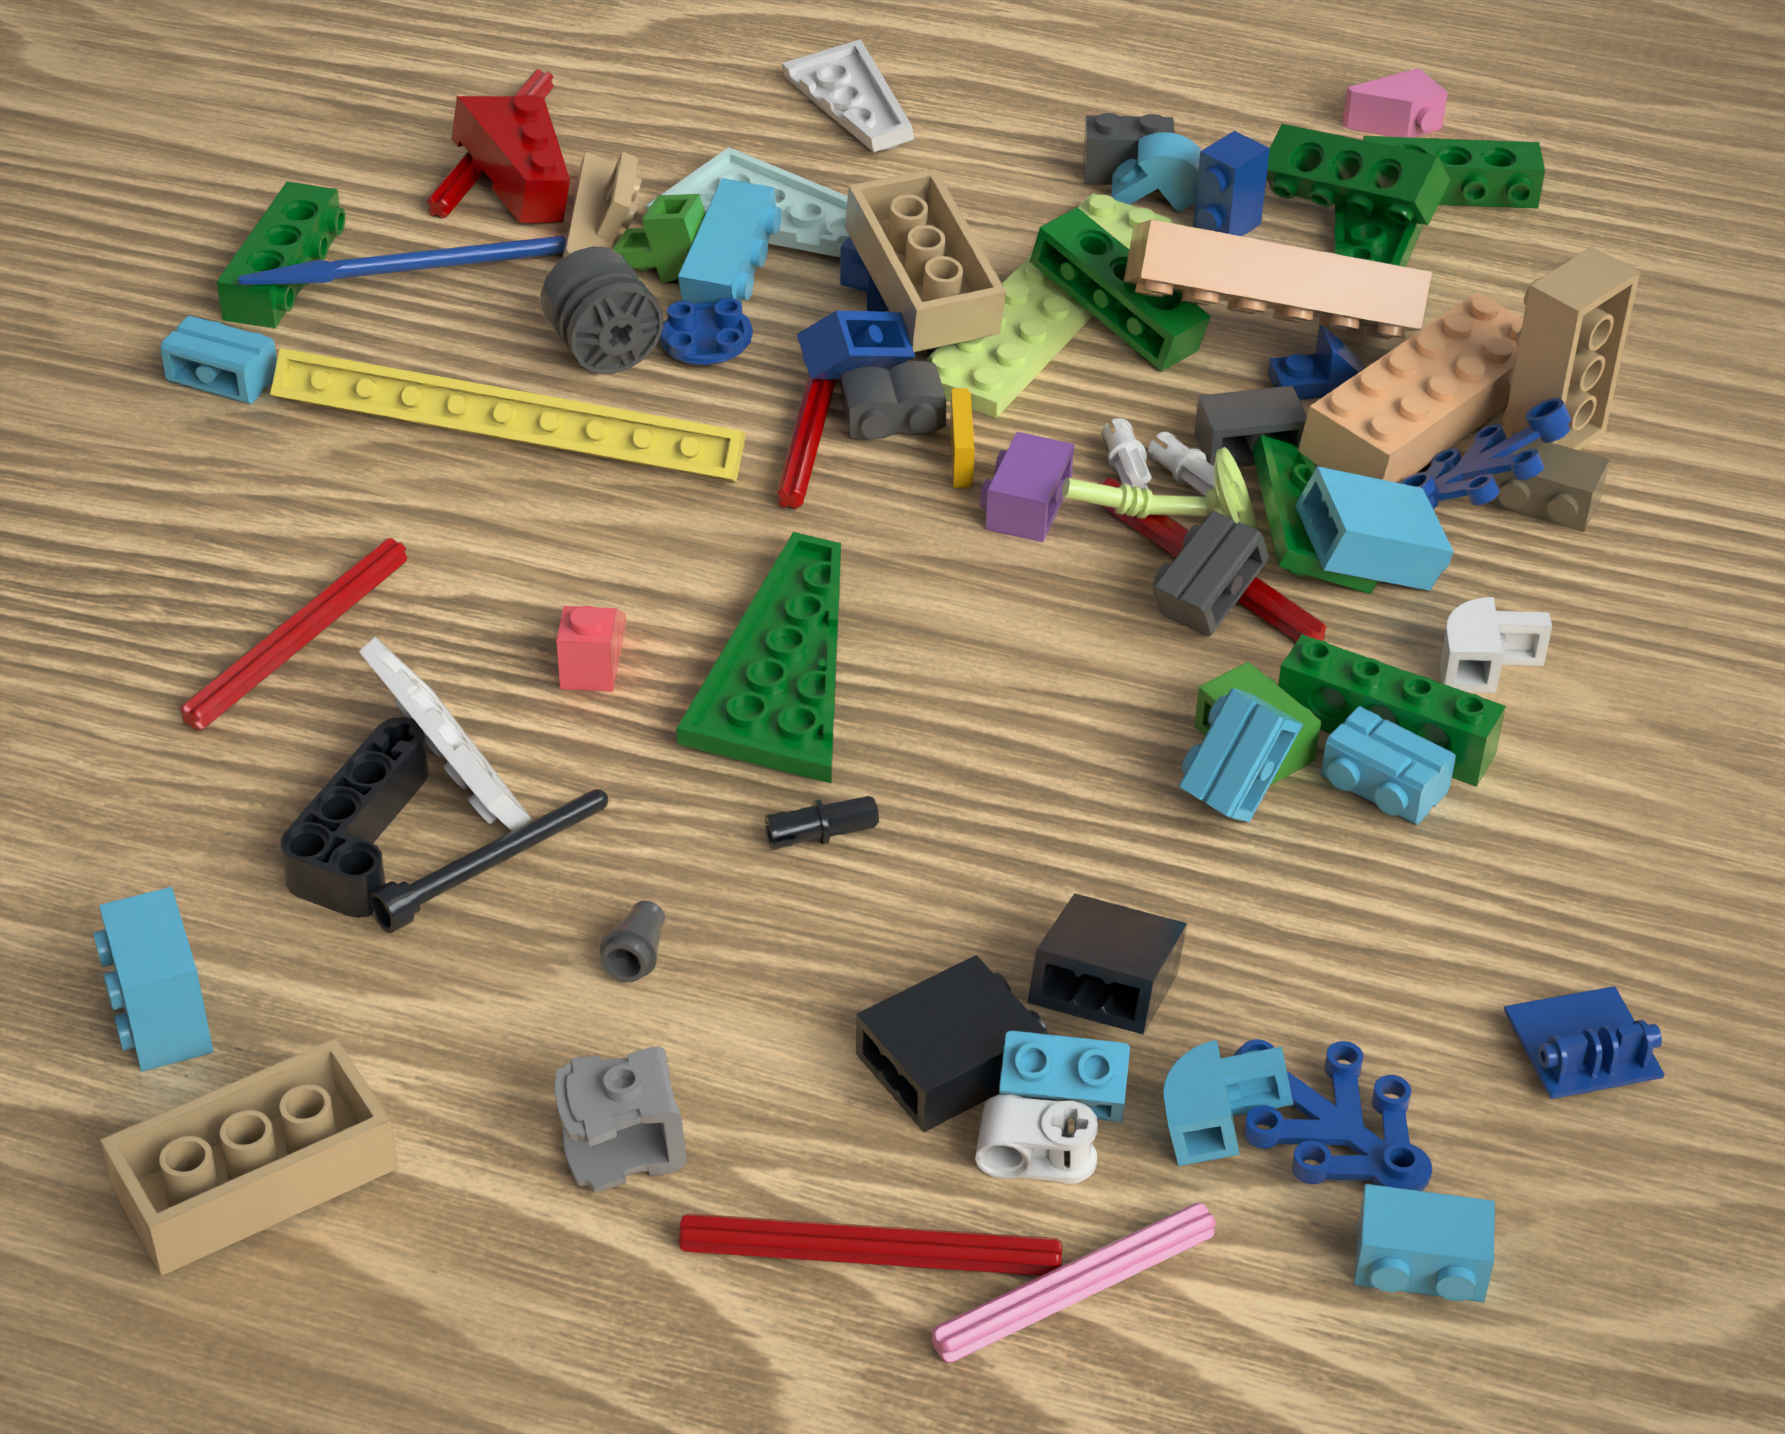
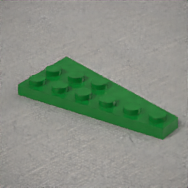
M796 532L791 534L676 728L678 745L832 784L841 543Z

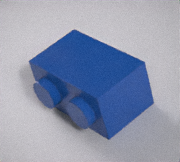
M1233 131L1200 151L1193 221L1194 228L1244 236L1261 225L1269 147Z
M834 311L797 334L810 379H841V374L859 367L874 366L889 370L915 357L901 312Z

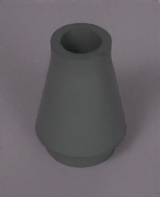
M651 901L637 902L630 913L601 941L600 954L602 966L614 979L622 982H635L650 974L655 968L661 928L665 922V914L657 904Z

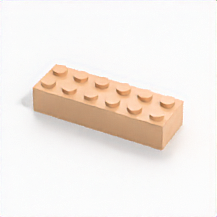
M1151 219L1133 226L1124 282L1136 284L1135 293L1163 297V295H1172L1173 291L1182 293L1181 301L1186 303L1209 306L1210 303L1219 304V301L1223 300L1228 301L1227 310L1255 314V312L1265 313L1266 309L1274 310V319L1301 323V320L1312 321L1313 317L1320 318L1319 325H1324L1327 329L1347 331V329L1358 330L1359 326H1364V335L1392 339V337L1405 338L1406 331L1422 329L1432 272Z
M1476 292L1309 407L1298 451L1320 467L1399 483L1405 478L1414 475L1428 465L1435 455L1450 449L1507 407L1511 389L1509 377L1515 367L1518 351L1516 339L1524 318L1501 306L1495 299Z

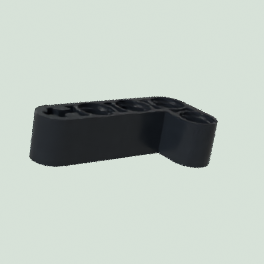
M396 717L378 725L284 832L280 839L287 887L293 895L346 916L361 918L373 915L369 906L368 894L370 891L386 884L382 852L373 843L421 788L429 776L424 731L414 719Z

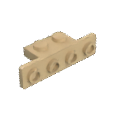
M622 151L617 163H613L592 153H585L581 162L563 253L564 258L574 251L592 246L612 249L620 227L629 228L637 209V203L634 200L642 178L636 176L639 158Z

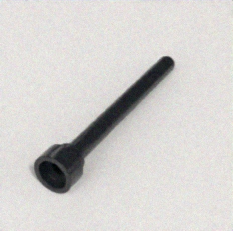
M601 789L591 790L411 884L405 881L399 884L390 881L370 891L368 901L374 918L386 932L393 933L413 922L414 915L420 911L421 904L605 809L608 805V795Z

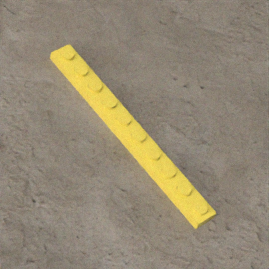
M284 348L279 349L270 392L271 396L284 400L737 482L746 438L745 432L736 429Z

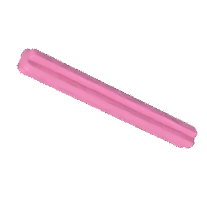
M1196 1202L935 1326L932 1329L933 1339L931 1341L933 1347L945 1363H952L1212 1238L1215 1234L1214 1226L1216 1225L1213 1214L1209 1213L1203 1203Z

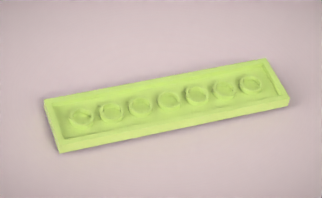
M1092 193L1078 207L1128 249L1130 248L1134 225L1151 219L1172 223L1171 218L1156 214L1147 208H1138L1117 201L1108 195ZM1030 255L1002 283L1006 290V298L1000 334L938 347L925 362L936 364L947 401L951 402V388H968L969 392H971L972 410L997 418L1092 318L1093 314L1029 262Z

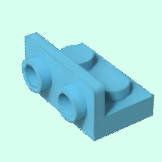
M1009 1031L1005 1037L999 1089L1000 1095L1011 1094L1023 1098L1051 1101H1076L1091 1108L1097 1116V1120L1123 1123L1130 1047L1127 1043Z

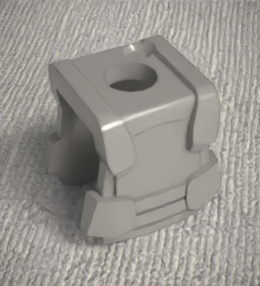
M658 1046L650 1047L628 1054L627 1058L601 1060L600 1056L570 1058L571 1063H567L564 1067L556 1070L555 1097L557 1110L563 1125L564 1151L569 1169L577 1185L588 1186L593 1193L625 1184V1176L640 1171L649 1172V1176H657L678 1171L686 1165L687 1156L682 1118L679 1106L674 1100L668 1059L664 1048Z

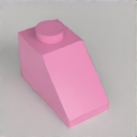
M1419 68L1347 87L1342 125L1347 129L1391 137L1413 138L1438 131L1443 126L1448 92Z

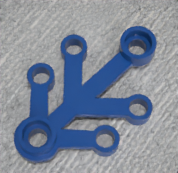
M1554 398L1532 407L1525 416L1529 427L1510 438H1507L1501 424L1489 425L1475 434V441L1463 457L1457 448L1444 450L1432 458V465L1427 472L1411 475L1399 483L1423 488L1433 510L1437 507L1438 501L1468 496L1472 505L1488 503L1500 493L1492 474L1513 471L1517 480H1527L1538 475L1544 469V464L1536 449H1527L1513 455L1509 454L1538 438H1541L1544 443H1549L1567 435L1570 431L1568 424L1571 421V417L1564 401L1560 398Z
M1254 1039L1247 1041L1238 1048L1234 1056L1249 1051H1262L1275 1047L1267 1041ZM1339 1041L1331 1044L1327 1049L1324 1069L1326 1074L1332 1079L1335 1105L1287 1071L1294 1103L1292 1106L1311 1120L1283 1119L1282 1114L1270 1106L1254 1107L1247 1114L1244 1135L1251 1145L1267 1149L1277 1144H1299L1294 1151L1292 1172L1303 1183L1319 1184L1325 1180L1372 1181L1373 1185L1422 1191L1430 1182L1432 1164L1429 1157L1422 1149L1410 1144L1406 1111L1409 1107L1411 1086L1405 1079L1396 1075H1385L1375 1082L1372 1106L1378 1113L1382 1114L1383 1140L1364 1127L1358 1077L1361 1074L1363 1052L1354 1043ZM1337 1060H1346L1351 1064H1342ZM1384 1094H1394L1399 1098H1389ZM1257 1125H1267L1272 1129H1260ZM1325 1145H1347L1359 1155L1332 1156L1330 1150ZM1304 1160H1314L1320 1164L1309 1165Z

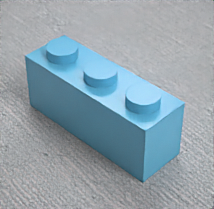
M721 178L678 275L682 301L699 304L704 302L716 303L724 298H733L742 304L743 300L748 301L750 299L754 286L755 271L757 267L762 268L764 266L768 253L769 238L771 234L776 235L781 225L782 210L780 207H776L774 187Z

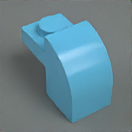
M1161 132L1140 138L1138 142V158L1123 162L1112 173L1111 197L1131 205L1159 189L1178 213L1195 204L1200 151L1202 150L1190 139L1175 133Z
M1217 1040L1201 1044L1179 1058L1166 1077L1163 1091L1168 1127L1178 1166L1240 1155L1233 1116L1248 1114L1252 1108L1257 1106L1280 1108L1294 1105L1282 1047L1262 1051H1249L1241 1055L1221 1058Z

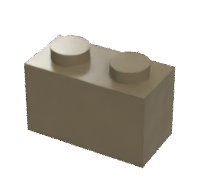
M1536 439L1509 454L1513 455L1527 449H1536L1544 464V469L1538 475L1527 480H1517L1513 471L1493 474L1500 493L1488 504L1585 532L1601 500L1610 459L1551 442L1544 443L1540 439Z

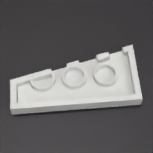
M861 39L782 63L784 78L872 152L894 149L900 144L914 140L910 121Z
M376 637L359 651L360 654L397 698L395 703L407 718L414 719L422 728L425 743L438 757L442 758L444 756L448 760L443 766L446 772L463 790L466 791L470 787L474 792L468 800L475 810L489 824H492L498 818L511 831L524 826L532 818L433 689Z

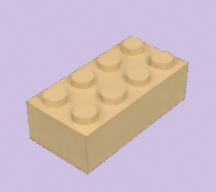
M936 169L849 185L845 229L889 311L901 312L913 352L1000 334L1006 290Z
M1590 247L1574 258L1566 260L1561 266L1530 284L1524 296L1526 308L1523 324L1516 339L1518 351L1515 367L1509 377L1511 389L1508 405L1501 420L1507 438H1510L1513 432L1519 433L1529 427L1525 416L1532 407L1554 398H1560L1564 401L1571 421L1568 424L1570 427L1569 433L1551 443L1581 450L1606 433L1640 271Z
M337 1038L100 1139L112 1190L161 1276L398 1169L391 1119Z

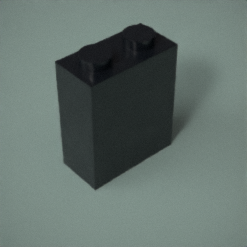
M1074 893L1036 949L1027 1003L1144 1035L1177 977L1187 923Z
M975 955L857 1013L856 1055L920 1129L926 1132L1000 1094L999 1089L1007 1032L1020 1031L1048 1034L1038 1013L1033 1010H1027L1013 995L1005 978L997 972L993 973Z

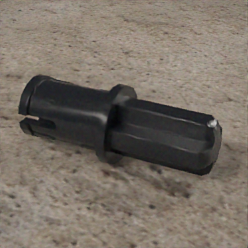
M871 796L823 805L821 800L813 801V806L765 815L766 834L772 850L820 840L822 844H827L831 836L874 828L879 823V811L875 799Z

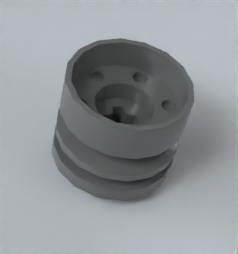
M592 246L572 252L560 260L546 276L540 293L542 311L561 339L564 340L579 364L594 373L614 374L632 368L644 360L654 349L664 327L663 311L656 298L638 278L636 272L626 259L610 248Z

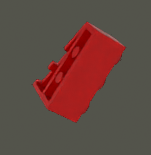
M457 96L451 139L457 147L464 146L472 155L471 164L478 172L485 171L493 181L492 190L518 222H563L570 177L544 96Z

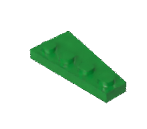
M1335 205V254L1406 267L1423 225L1410 222L1409 225H1402L1386 216L1372 213L1370 216H1362L1354 213L1348 207Z
M1260 435L1252 451L1278 566L1294 575H1309L1371 594L1378 583L1377 580L1323 570L1295 505L1316 469L1313 461L1298 451V446Z

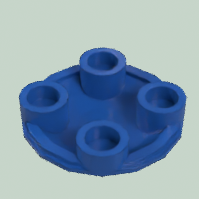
M724 298L716 303L704 302L699 304L677 301L668 307V318L663 323L664 327L660 335L663 349L674 359L688 364L710 365L726 362L740 355L751 343L753 328L749 318L743 314L742 304L736 299Z

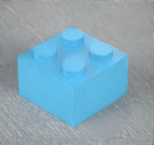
M172 887L99 905L105 929L95 931L93 935L101 967L110 965L114 967V971L103 973V978L111 1008L113 1010L124 1008L125 1013L114 1016L122 1050L135 1048L141 1072L214 1053L197 969Z

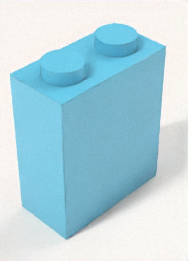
M1317 466L1295 505L1321 566L1326 571L1430 591L1441 572L1448 567L1451 556L1454 553L1423 488Z

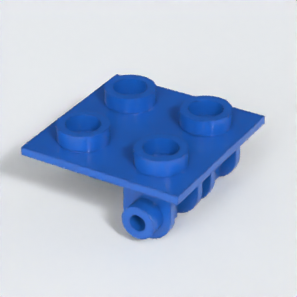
M1615 986L1504 1006V1012L1550 1099L1664 1078L1665 1074L1652 1053L1654 1048H1659L1662 1044L1659 1027L1656 1024L1648 1025L1644 1020L1635 1021Z

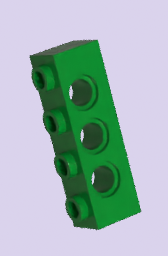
M1281 124L1270 146L1266 177L1271 191L1285 199H1293L1296 196L1309 199L1313 203L1326 208L1332 205L1348 207L1354 213L1362 216H1370L1372 213L1386 216L1402 225H1409L1410 222L1426 226L1429 225L1450 182L1447 172L1436 155L1287 124Z
M1363 136L1364 141L1438 156L1450 178V182L1439 205L1511 208L1539 207L1545 175L1539 142Z
M286 182L216 282L223 321L275 329L285 313L292 310L295 298L303 286L309 283L241 285L238 283V277L310 261L324 260L330 245L337 235L342 234L345 227L346 215L345 210L340 208L338 189L294 182Z
M1077 207L1041 226L1029 262L1161 372L1199 350L1211 316L1197 304L1182 302V293L1173 291L1172 295H1163V297L1135 293L1136 284L1124 282L1129 249Z
M1303 634L1280 666L1278 686L1303 707L1312 711L1321 721V731L1332 734L1360 706L1380 716V718L1388 720L1454 753L1456 758L1452 778L1476 787L1496 755L1506 708L1505 705Z

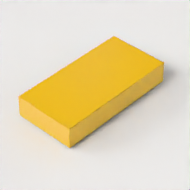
M951 388L950 436L953 488H971L974 475L975 450L971 392H969L968 388Z

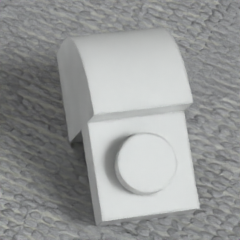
M1494 597L1473 599L1459 605L1451 612L1446 624L1439 663L1441 683L1465 692L1496 693L1502 665L1544 666L1552 630L1550 613L1496 611Z

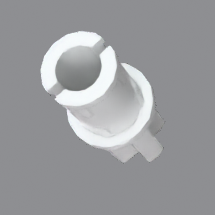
M1122 418L1113 419L1112 423L1116 432L1113 433L1109 424L1106 423L1101 434L1109 450L1108 463L1111 469L1119 474L1122 484H1127L1130 487L1137 486L1141 490L1143 488L1148 489L1147 483L1152 477L1145 463L1147 452L1144 445L1135 439L1132 426L1127 420Z
M1162 432L1156 436L1168 446L1167 449H1164L1155 441H1151L1148 448L1149 457L1171 471L1177 483L1182 486H1191L1204 497L1207 490L1215 488L1214 466L1206 461L1207 458L1202 451L1194 448L1189 449L1169 432Z

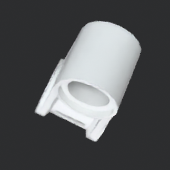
M1011 1094L991 1097L985 1102L975 1156L977 1166L983 1172L1002 1179L1027 1178L1056 1181L1064 1184H1076L1087 1180L1094 1173L1097 1166V1152L1091 1143L1098 1132L1097 1116L1091 1108L1076 1101L1029 1099ZM1069 1118L1074 1119V1134L1068 1133ZM1064 1151H1070L1069 1167L1064 1165Z

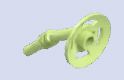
M1225 447L1218 449L1216 452L1214 463L1215 488L1207 490L1205 497L1152 495V491L1147 488L1141 490L1140 487H1130L1127 484H1121L1119 488L1073 478H1066L1062 486L1063 498L1115 508L1117 514L1121 515L1126 513L1127 516H1137L1141 519H1145L1148 515L1207 517L1214 510L1232 518L1237 524L1241 522L1257 529L1252 503L1245 482L1232 454Z

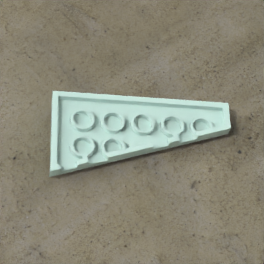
M730 147L661 194H700L706 214L721 178L774 187L776 207L781 208L782 219L778 233L776 235L771 234L768 244L840 257V246L850 237L845 229L848 196ZM655 199L646 205V213Z

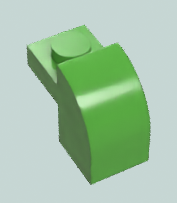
M700 194L658 195L642 219L644 228H627L613 250L622 255L635 270L644 271L657 267L661 283L678 279V275L705 217Z

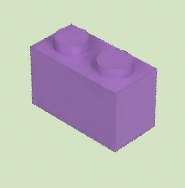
M1016 432L1008 450L1001 449L998 454L994 478H987L981 490L980 507L986 509L985 530L1044 542L1064 500L1062 497L1063 482L1066 478H1072L1074 444Z

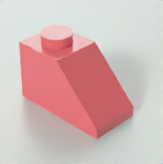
M563 606L556 640L560 689L614 691L626 625L625 613L617 608Z

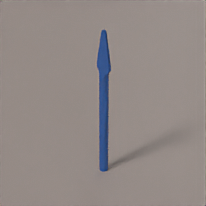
M564 236L331 262L316 260L242 275L238 277V283L241 285L326 283L342 278L557 255L564 253L566 239Z

